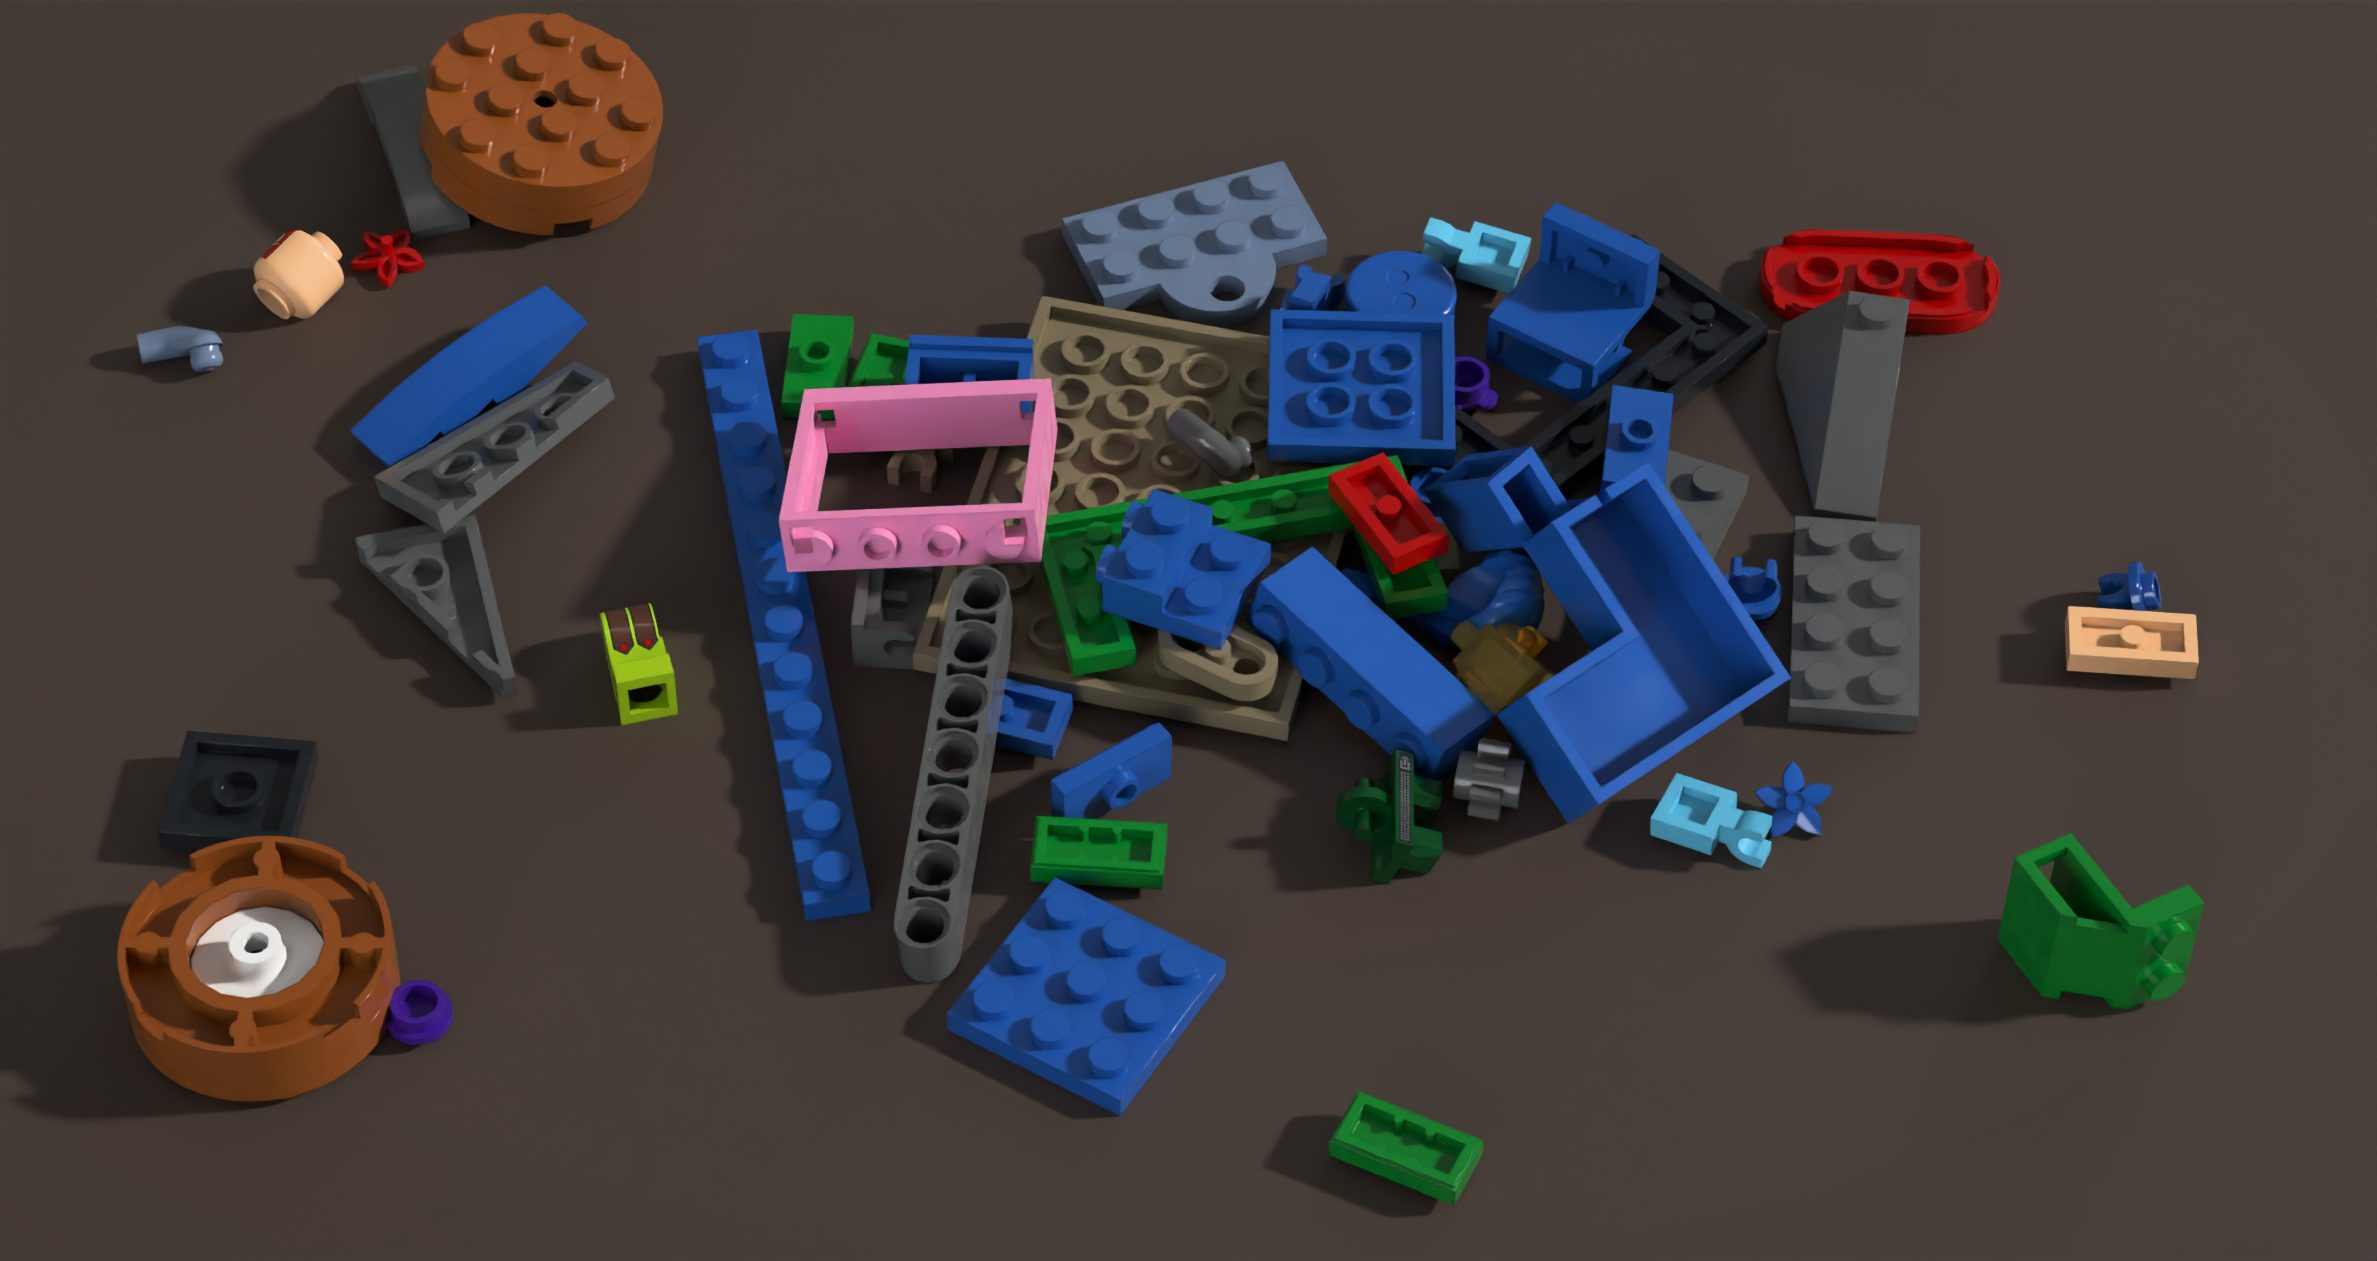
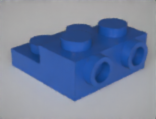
M1153 489L1145 504L1133 501L1128 507L1122 524L1121 535L1124 540L1120 547L1107 545L1099 558L1095 577L1097 582L1102 583V611L1221 650L1270 563L1271 544L1212 525V507Z

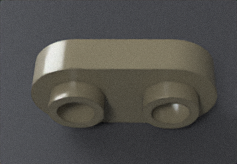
M1234 626L1221 650L1158 630V655L1164 666L1224 696L1238 701H1254L1267 696L1277 684L1279 660L1275 648L1266 640Z

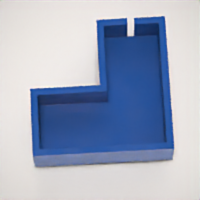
M1649 462L1555 519L1522 544L1592 652L1523 695L1499 712L1497 717L1568 824L1791 679Z

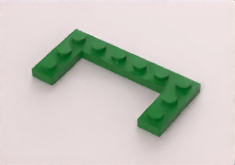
M1398 455L1389 456L1388 459L1407 481ZM1358 462L1172 494L1212 507V525L1267 543L1353 528L1380 608L1391 619L1447 610L1448 592L1435 557L1393 575L1328 493L1329 474ZM1148 498L1134 501L1145 504ZM1133 501L1048 515L1046 517L1042 556L1039 565L1072 676L1136 665V648L1127 619L1102 611V583L1097 582L1095 577L1097 564L1104 548L1107 545L1119 548L1124 538L1121 535L1122 524L1126 511Z

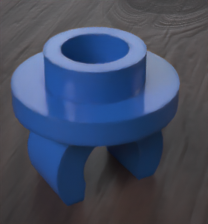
M1734 556L1729 563V573L1724 576L1753 621L1770 617L1779 609L1782 601V587L1777 579L1776 561L1767 559L1765 570L1756 567H1742V557Z
M2140 561L2129 562L2128 575L2124 573H2110L2098 579L2102 593L2101 596H2097L2099 608L2151 612L2161 608V593L2157 575L2154 571L2145 573Z

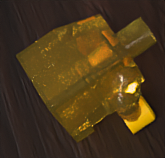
M1464 621L1455 628L1451 635V640L1462 649L1453 660L1454 665L1458 669L1456 678L1495 715L1555 675L1536 657L1548 644V641L1533 626L1524 628L1504 623L1493 628L1486 624L1479 631L1470 621Z

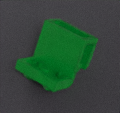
M2069 833L2014 857L1997 940L2041 996L2059 999L2061 991L2103 997L2110 1007L2129 1010L2151 999L2154 1001L2164 1000L2184 985L2204 902L2192 887L2187 884L2132 909L2075 837ZM2054 861L2049 882L2038 867Z

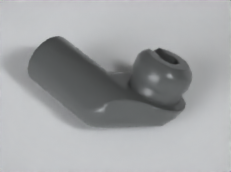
M1178 409L1169 417L1167 422L1169 434L1220 476H1236L1239 473V469H1244L1252 464L1254 458L1253 450L1244 437L1235 435L1227 440L1222 434L1188 409Z

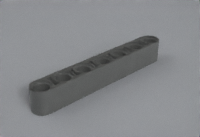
M987 566L972 567L963 571L955 579L951 588L894 915V932L901 965L907 975L914 980L925 983L938 982L949 977L956 970L960 961L1015 630L1008 581L1004 574L995 568ZM973 660H981L976 663H968ZM963 714H973L968 717H958ZM958 768L964 769V770H961V771H959V772H954V773H949V772H948V771H950V770H952V769H958ZM943 824H956L950 828H937ZM934 880H946V882L940 885H927ZM924 937H937L936 940L929 943L917 942Z

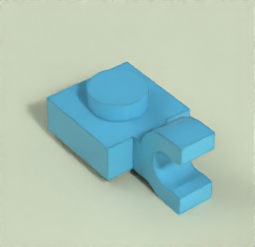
M1430 217L1423 233L1422 242H1425V246L1421 254L1434 259L1446 269L1456 264L1455 278L1509 294L1516 286L1528 257L1531 238L1474 221L1471 231L1468 233L1455 229L1451 224Z
M1676 773L1651 816L1650 835L1708 855H1712L1718 842L1726 844L1729 851L1740 861L1762 868L1771 852L1772 842L1766 840L1765 837L1772 826V816L1752 810L1737 809V792Z

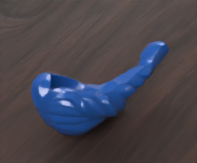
M1504 549L1500 552H1489L1482 563L1473 565L1470 569L1452 580L1446 587L1448 592L1447 610L1404 617V619L1415 623L1420 631L1431 632L1438 646H1451L1458 650L1468 648L1490 654L1509 653L1517 649L1514 645V639L1520 630L1527 626H1533L1536 630L1539 628L1545 609L1543 597L1545 589L1543 588L1542 577L1538 568L1528 557L1519 551ZM1346 567L1341 571L1372 602H1378L1368 574Z

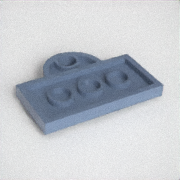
M1284 161L1062 218V236L1099 306L1125 310L1160 300L1172 315L1182 321L1219 328L1244 324L1258 317L1267 309L1275 294L1276 269L1327 256V237ZM1219 293H1233L1240 298L1226 302L1217 300L1213 296Z

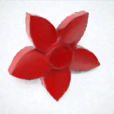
M396 230L385 236L364 231V246L368 251L359 254L351 262V270L377 268L379 282L386 288L393 284L398 271L413 273L424 269L423 259L416 250L410 248L409 230Z

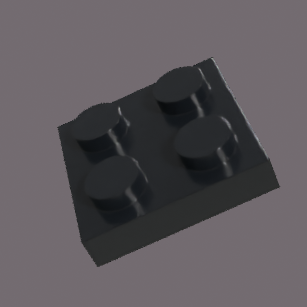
M187 731L158 831L162 849L198 851L217 843L252 836L298 838L319 759L316 741Z

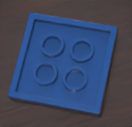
M1271 309L1267 461L1354 463L1384 452L1387 457L1398 455L1401 465L1454 466L1456 451L1454 314Z
M1054 877L947 1013V1028L949 1031L1121 1116L1224 979L1226 960Z

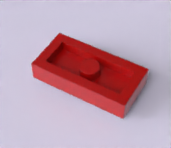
M1384 452L1329 474L1328 493L1393 575L1448 552L1449 534Z

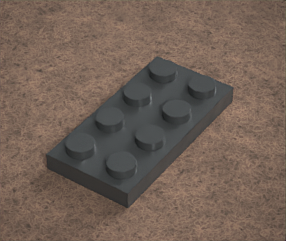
M1795 515L1792 538L1789 675L1791 679L1788 680L1787 723L1916 733L1919 718L1920 525Z

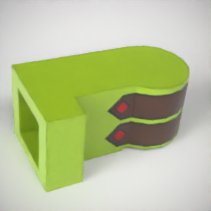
M651 603L600 613L604 649L621 726L678 714L674 670L669 653H666L663 638L659 636ZM652 685H659L662 689L657 698L648 702L633 701L629 699L628 690Z

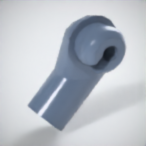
M174 326L136 334L142 364L189 355L193 370L196 372H206L218 369L223 363V355L220 352L223 342L214 331Z

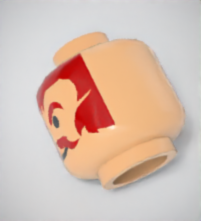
M288 230L254 264L253 271L257 281L253 285L254 292L270 311L282 319H288L291 315L301 319H308L342 287L344 275L338 263L342 258V253L337 245L321 232L316 231L311 236L301 230Z

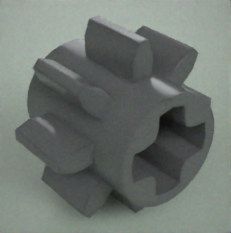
M1482 738L1479 740L1477 752L1461 750L1456 770L1453 798L1469 801L1467 816L1498 821L1501 817L1502 806L1519 808L1527 761L1510 758L1512 743Z

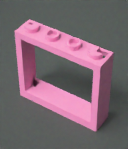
M1051 378L804 389L779 516L787 572L1041 562L1058 431ZM1021 401H1036L1034 412H1022ZM817 410H834L835 421H822L821 414H818ZM1030 445L1022 503L818 511L827 458L830 453ZM1021 518L1020 525L1006 526L1005 519Z

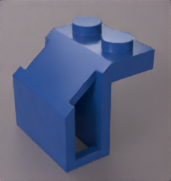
M1555 202L1543 215L1539 260L1488 318L1485 359L1580 403L1618 375L1627 365L1632 350L1622 346L1626 335L1652 304L1656 294L1660 250Z
M1532 446L1468 454L1424 490L1463 553H1489L1511 549L1519 551L1526 557L1530 556L1522 544L1552 521L1589 499L1565 500ZM1466 475L1469 477V479L1462 480Z

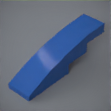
M545 285L495 313L445 347L389 393L350 432L365 448L390 468L425 448L439 433L444 437L472 421L490 401H493L498 406L519 394L588 323L584 317Z

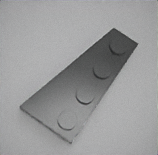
M577 361L571 363L374 476L381 498L438 531L446 533L615 399L609 378Z

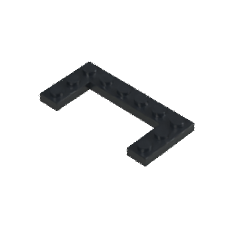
M1633 234V235L1630 236V237H1633V238H1636V239H1639V240L1643 241L1642 239H1640L1639 237H1637L1635 234ZM1660 252L1656 294L1650 308L1643 317L1670 336L1521 447L1532 446L1558 489L1565 497L1602 469L1612 385L1674 394L1673 415L1763 347L1767 342L1768 326ZM1455 406V464L1468 454L1513 449L1511 445ZM1429 466V467H1430V468H1431V467H1437V468H1443V469L1449 470V469L1452 468L1453 466ZM1466 475L1462 480L1469 479V477Z

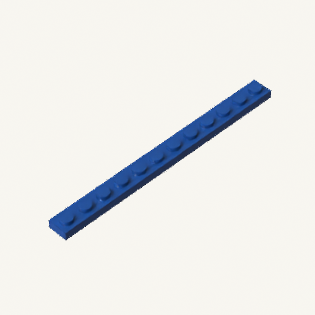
M758 330L697 337L699 360L805 921L871 912L870 892L806 572H787L779 516L787 476Z

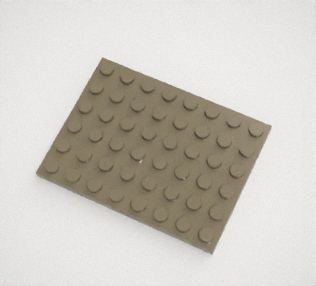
M1041 297L1026 339H1033L1034 379L1051 378L1058 428L1047 516L1146 499L1153 489L1175 494L1348 464L1267 461L1269 336L1053 297ZM1036 401L1032 403V412L1035 410ZM1178 409H1188L1222 434L1227 440L1235 435L1244 437L1253 450L1254 458L1252 464L1244 469H1239V473L1236 476H1220L1169 434L1167 429L1169 417ZM1030 445L987 447L966 505L1022 503ZM1021 518L1005 519L1006 526L1020 525ZM1351 528L1268 542L1271 544L1270 563L1234 626L1258 636L1255 629L1246 622L1259 583L1309 548H1315L1339 570ZM1039 562L944 566L913 651L914 670L937 674L952 585L963 571L972 567L987 566L995 568L1004 574L1009 584L1015 630L1007 679L1072 694V698L1075 701L1284 741L1289 740L1306 680L1300 671L1277 650L1279 660L1278 681L1273 691L1258 700L1238 701L1169 670L1161 662L1158 655L1159 629L1127 619L1136 648V665L1072 676ZM973 660L968 663H976L981 660Z

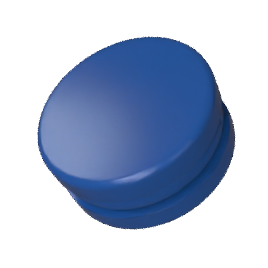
M1409 251L1383 252L1359 263L1348 276L1345 285L1346 303L1344 311L1454 314L1455 327L1456 284L1448 270L1428 256Z

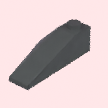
M1848 291L1783 324L1775 368V379L1778 390H1782L1787 407L1786 419L1789 430L1794 432L1800 454L1799 467L1813 517L1876 522L1910 299Z

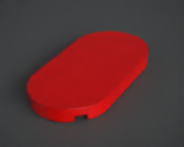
M1808 229L1784 236L1783 243L1777 245L1774 249L1772 245L1761 260L1758 285L1766 305L1786 321H1790L1848 291L1910 299L1905 333L1957 334L1978 327L1992 315L1999 295L2000 274L1995 262L1987 254H1985V259H1983L1979 254L1973 252V244L1954 236Z

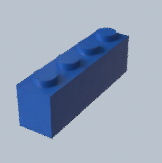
M1309 548L1259 583L1246 622L1255 629L1260 638L1269 642L1294 665L1310 685L1317 687L1335 703L1354 726L1364 730L1387 753L1392 755L1394 750L1397 749L1414 754V774L1440 781L1457 768L1461 750L1478 751L1479 740L1486 737L1495 713L1315 548Z

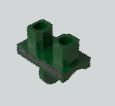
M1395 749L1391 755V771L1385 777L1374 782L1369 778H1360L1355 782L1354 788L1344 791L1337 798L1336 817L1338 822L1343 827L1354 831L1356 839L1360 841L1370 840V880L1389 884L1399 868L1428 874L1442 853V833L1414 825V820L1430 824L1438 813L1442 801V782L1414 774V754Z

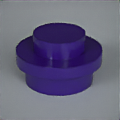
M412 980L405 982L397 987L390 1001L391 1015L387 1021V1029L395 1039L410 1045H423L436 1041L452 1025L454 1015L451 1000L445 992L430 981Z

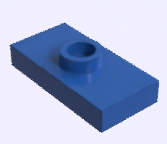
M1612 385L1609 398L1600 492L1649 462L1665 486L1674 394Z
M1159 722L1152 724L1052 778L1051 816L1097 819L1113 809L1125 808L1137 796L1170 779L1172 736Z

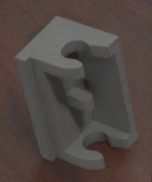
M934 566L858 569L851 619L853 666L913 669V651L931 604Z

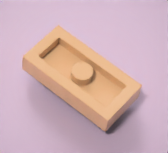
M2068 606L2065 619L2066 671L2195 679L2199 664L2195 614Z

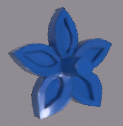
M1790 761L1782 774V788L1778 786H1764L1753 791L1764 805L1776 809L1771 814L1772 826L1769 829L1771 837L1788 832L1794 824L1805 832L1821 835V819L1817 811L1812 807L1824 802L1830 795L1833 787L1821 783L1810 784L1804 787L1803 774L1794 761Z

